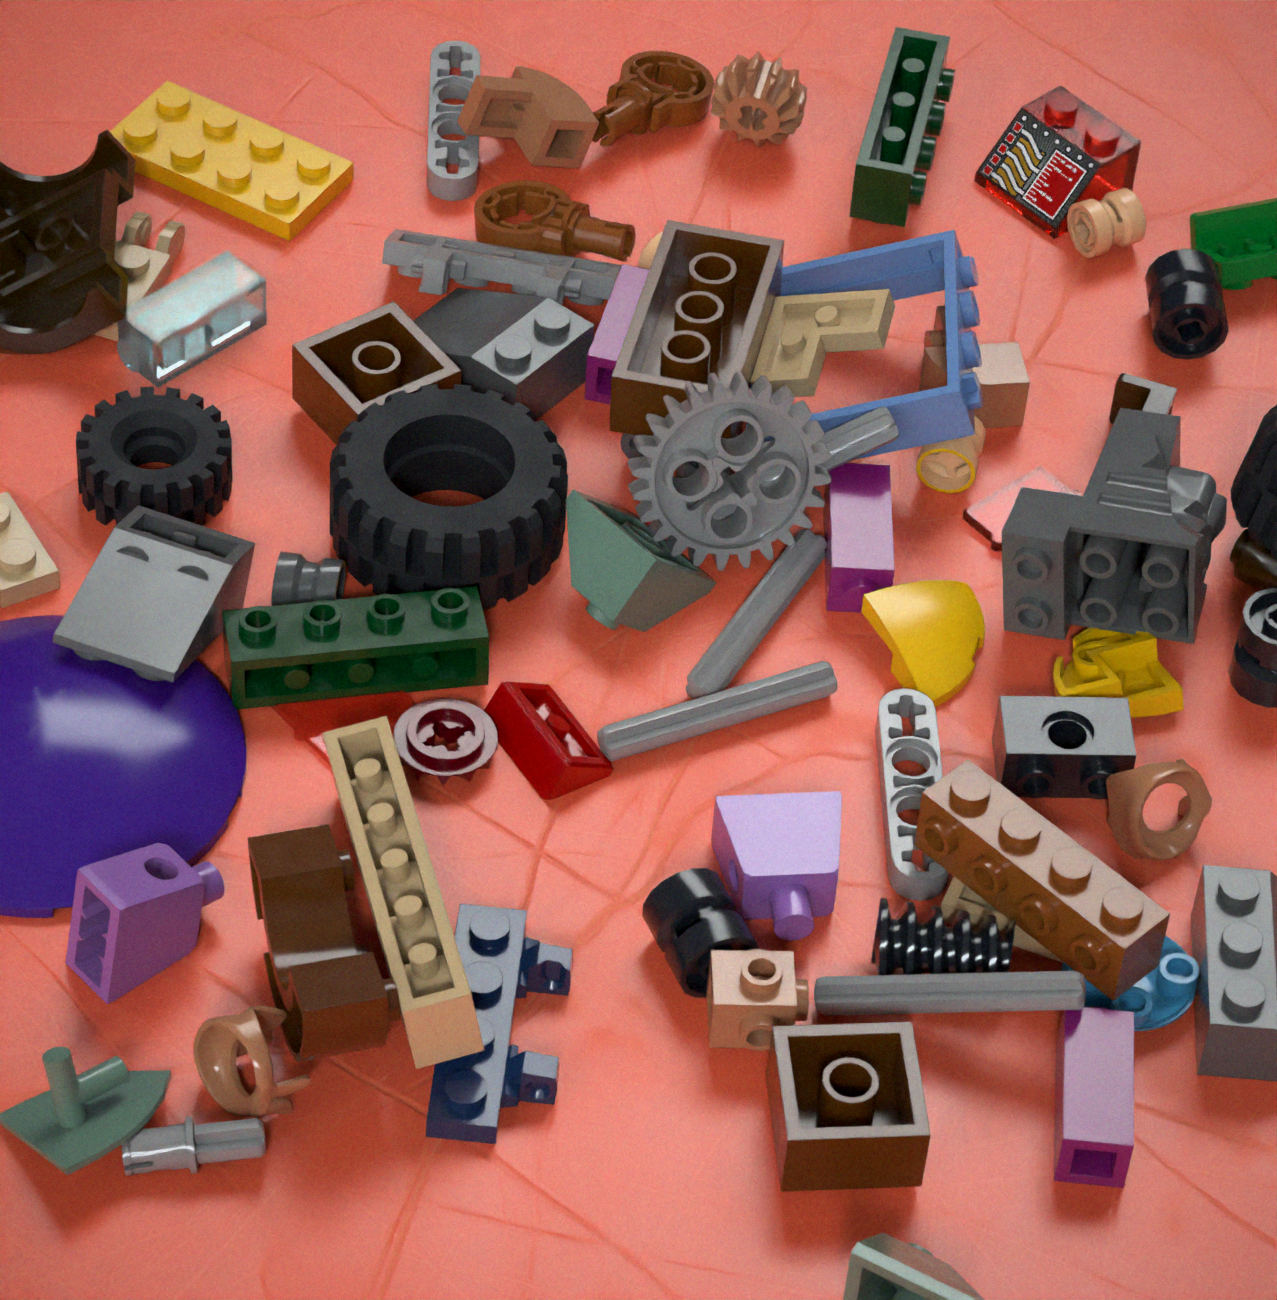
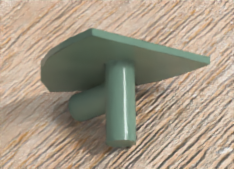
M54 1047L47 1050L42 1056L50 1090L0 1113V1125L63 1173L69 1175L124 1144L149 1122L165 1099L171 1079L170 1070L128 1071L122 1059L114 1056L76 1075L70 1049L67 1047Z

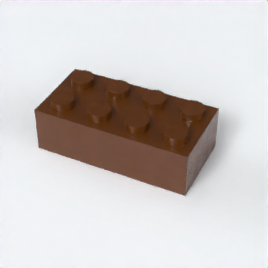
M667 220L611 376L610 431L631 435L653 436L654 432L645 418L646 415L649 413L665 418L669 414L663 400L665 395L673 397L679 403L687 400L685 382L690 381L700 393L708 391V379L711 373L716 374L723 387H730L735 372L741 371L747 381L748 388H751V377L775 297L781 294L784 240ZM739 422L728 425L721 437L726 439L735 438Z

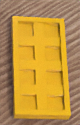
M166 81L110 131L136 159L135 172L288 241H291L354 180V162L170 81Z

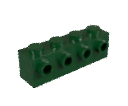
M895 27L855 166L849 217L870 220L879 224L905 227L911 205H922L927 173L920 170L931 171L937 138L930 137V135H941L946 103L939 101H950L955 78V69L946 68L949 36Z
M477 586L444 588L441 590L402 594H381L339 600H318L307 603L265 607L254 606L222 611L224 661L230 696L236 710L488 685L489 633Z

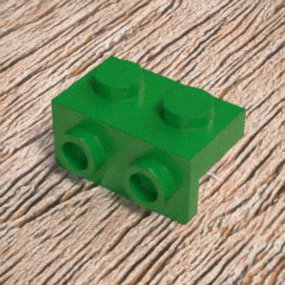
M1277 198L1197 212L1190 216L1191 249L1200 250L1208 254L1218 264L1222 289L1240 290L1251 287L1255 279L1266 277L1277 279Z

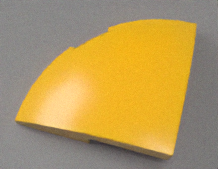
M952 580L917 581L864 594L861 612L893 653L890 671L903 688L917 690L926 694L933 701L934 706L937 707L957 694L968 683L975 670V663L972 660L977 647L983 648L985 625L980 604L967 583Z
M1089 627L1072 639L1074 651L1072 659L1065 669L1063 656L1057 657L1055 661L1053 679L1056 697L1128 698L1131 718L1163 715L1184 710L1183 688L1158 661L1157 640L1149 632L1136 631V635Z

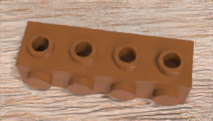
M969 759L922 792L914 845L1010 921L1016 918V925L1074 971L1081 973L1084 979L1112 1001H1115L1159 965L1170 913Z

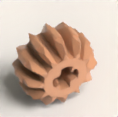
M759 51L750 60L744 56L737 55L729 66H724L722 72H719L713 86L715 91L711 100V113L719 117L720 130H734L736 132L737 143L744 138L753 139L759 148L767 140L781 145L783 140L788 137V134H794L796 128H799L805 113L803 110L807 101V87L799 83V70H785L782 68L781 57L774 62L765 61Z

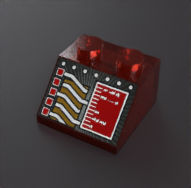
M1060 85L1021 107L977 170L974 181L1049 236L1056 239L1069 231L1067 216L1072 204L1091 198L1099 202L1102 201L1106 193L1122 188L1133 190L1141 141Z

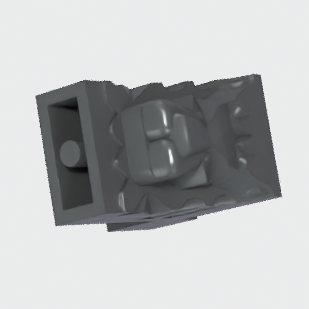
M1120 408L1083 496L1021 487L1001 532L1004 631L1065 640L1070 626L1077 625L1136 635V631L1149 632L1158 639L1194 644L1207 590V584L1204 583V579L1211 561V543L1226 525L1227 499L1216 493V482L1210 474L1180 467L1181 416Z

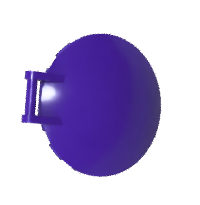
M64 615L21 617L0 621V915L22 918H53V909L73 907L77 869L155 843L169 845L186 863L193 867L212 849L228 827V816L234 808L237 798L242 797L247 760L245 736L239 714L230 696L216 677L199 661L195 659L174 682L167 680L152 681L138 676L134 669L106 660L84 659L75 654L73 649L52 643L53 635Z

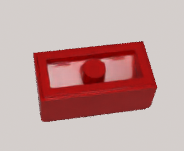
M501 682L484 709V712L488 714L495 724L499 744L544 800L559 798L609 777L614 770L607 757L549 684Z

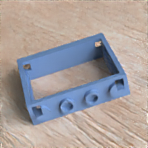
M955 230L782 267L780 296L889 289L893 301L945 290L947 386L818 412L810 417L809 421L817 420L823 432L826 433L879 407H886L896 423L899 437L856 459L975 435L974 409L983 407V397L977 373L973 372V368L980 367L982 361L976 333L971 331V327L980 325V316L975 294L972 290L970 291V287L978 286V273L974 257H970V255L963 256ZM767 436L763 442L772 441L773 437Z

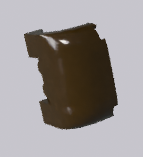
M109 130L98 134L94 151L82 165L63 174L52 176L28 175L11 169L0 162V353L25 355L55 352L126 318L128 276L114 262L117 208L118 205L133 198L136 159Z

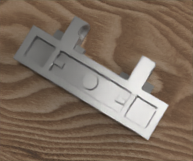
M395 229L384 241L382 264L398 266L397 272L399 274L422 278L419 292L442 295V293L447 292L449 279H454L458 284L471 287H485L489 285V281L512 284L511 290L521 295L549 297L562 306L565 297H568L574 303L583 305L603 304V299L609 300L622 266Z

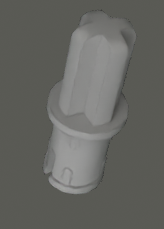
M193 1116L185 1117L184 1124L148 1129L141 1128L127 1142L121 1145L125 1175L132 1176L133 1174L151 1173L152 1171L190 1168L191 1174H198L199 1164L262 1157L266 1152L264 1125L257 1118L195 1125Z

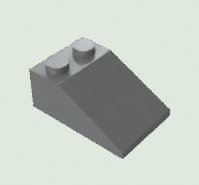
M456 288L413 320L461 370V385L472 386L473 392L486 394L489 389L503 394L507 398V403L514 406L517 402H520L536 415V420L585 383L587 354L594 338V324L549 297Z

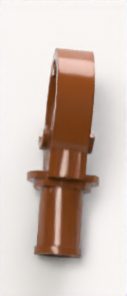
M646 51L629 57L622 65L619 81L609 87L606 101L607 106L593 112L599 121V126L592 141L596 143L601 139L600 146H609L627 132L637 135L646 133L649 124V130L654 133L663 126L680 127L701 121L709 112L714 86L713 76L701 63L674 52ZM662 83H664V84H669V85H672L673 87L663 86V85H660V84H662Z
M513 181L497 185L485 191L477 199L474 206L475 233L478 242L569 257H575L584 251L624 262L627 261V257L631 256L635 244L636 232L633 225L591 217L588 204L571 201L563 190L544 182ZM525 209L528 215H534L532 216V221L519 224L508 223L504 220L510 216L518 215V210Z

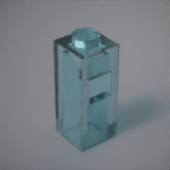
M225 251L126 308V318L118 321L119 341L117 342V351L120 359L128 369L133 372H139L159 388L267 324L266 280L229 251Z

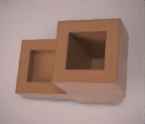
M521 66L515 67L511 78L476 75L457 120L466 135L514 138L531 165L580 168L599 126V121L586 102L571 87L546 73Z
M937 306L934 330L925 332L924 357L919 391L947 386L945 306ZM1018 342L979 344L982 364L980 367L973 368V372L977 373L980 382L983 407L974 409V415L983 423L984 428L1023 426L1030 380Z

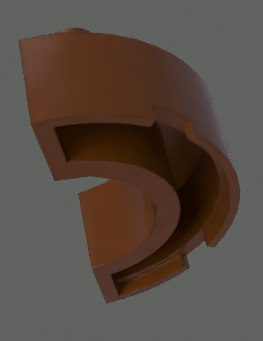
M328 824L248 837L257 920L263 919L269 949V952L264 953V960L275 1007L285 1010L287 1018L280 1026L292 1057L298 1062L383 1047L387 1039L388 1022L400 1020L399 997L394 979H382L373 952L368 953L365 944L355 946L345 891L354 890L355 887L353 865L348 849L337 851Z

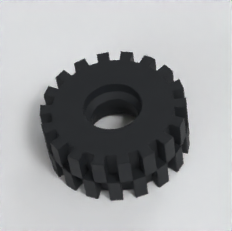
M154 386L140 387L141 396L131 398L128 390L115 394L116 404L110 405L106 400H102L95 405V417L86 414L81 421V432L77 431L76 455L79 494H82L83 505L88 512L95 509L96 520L106 526L114 519L117 525L139 505L203 526L206 524L205 512L216 517L223 510L222 500L228 501L232 492V438H230V427L227 420L221 421V411L214 405L204 409L203 398L194 393L187 400L180 399V389L167 387L165 395H154ZM153 462L172 465L164 469L154 470L138 467Z

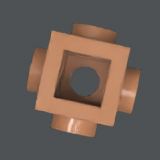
M763 949L747 951L711 950L706 991L709 1048L769 1050L772 1026L795 1025V1021H807L809 1003L807 979L795 978L794 951H767Z

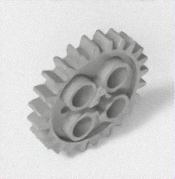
M741 371L735 372L730 387H723L716 374L711 373L708 379V391L702 393L690 381L685 382L687 400L679 403L673 397L665 395L663 400L669 414L662 418L648 413L645 417L651 430L654 432L653 436H634L633 441L638 451L644 455L643 457L628 460V467L632 475L640 478L628 484L633 499L641 501L635 507L642 523L651 522L648 530L655 542L667 538L666 545L673 557H677L688 547V555L693 566L699 567L708 553H710L718 570L723 571L728 562L729 555L735 554L743 568H749L751 551L757 549L770 561L774 559L771 542L779 539L784 544L790 546L795 543L789 530L794 524L808 529L813 526L805 512L806 506L824 507V499L813 486L831 483V477L826 468L819 465L831 459V454L826 445L818 442L825 434L817 420L809 421L812 413L803 400L793 404L794 396L786 385H783L772 394V386L764 375H761L755 381L751 389L748 388L747 381ZM739 421L748 422L745 431L736 438L726 439L721 437L728 425ZM765 437H773L772 441L763 442ZM690 461L700 463L694 474L685 478L673 477L674 471L681 464ZM780 464L785 466L784 472L778 478L766 482L760 480L761 474L772 465ZM729 466L732 470L736 471L731 476L723 471ZM696 501L695 505L691 507L686 506L687 502ZM723 505H737L736 511L727 519H712L714 512Z

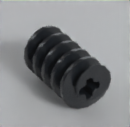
M880 898L871 964L876 965L878 975H894L897 968H902L904 975L923 974L924 972H930V974L1009 972L1016 918H1013L1004 935L999 934L996 916L993 914H986L978 930L972 931L969 912L966 910H959L951 926L945 927L940 906L933 905L924 922L918 923L913 902L906 901L897 918L891 919L887 899Z

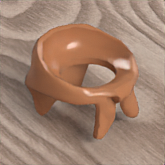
M1184 759L1176 760V762L1150 763L1132 770L1112 774L1106 779L1110 808L1107 824L1113 831V835L1121 850L1135 859L1161 861L1177 858L1194 842L1203 819L1211 809L1212 797L1202 776L1194 768L1190 767ZM1166 783H1176L1182 786L1187 793V796H1184L1179 801L1177 809L1178 815L1184 816L1176 826L1166 831L1149 829L1144 823L1142 812L1151 792Z
M263 1005L252 1006L240 1014L209 1018L203 1022L197 1031L193 1043L195 1065L211 1097L227 1112L238 1117L253 1116L257 1119L267 1114L286 1115L292 1113L293 1109L290 1100L282 1096L295 1093L311 1083L308 1074L279 1083L273 1081V1068L268 1046L274 1041L271 1032L287 1018L285 1010ZM249 1054L253 1062L256 1086L251 1095L244 1090L237 1071V1057Z

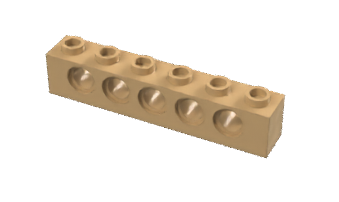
M387 716L323 732L337 794L389 976L394 979L396 984L400 1014L416 1069L484 1051L471 990Z

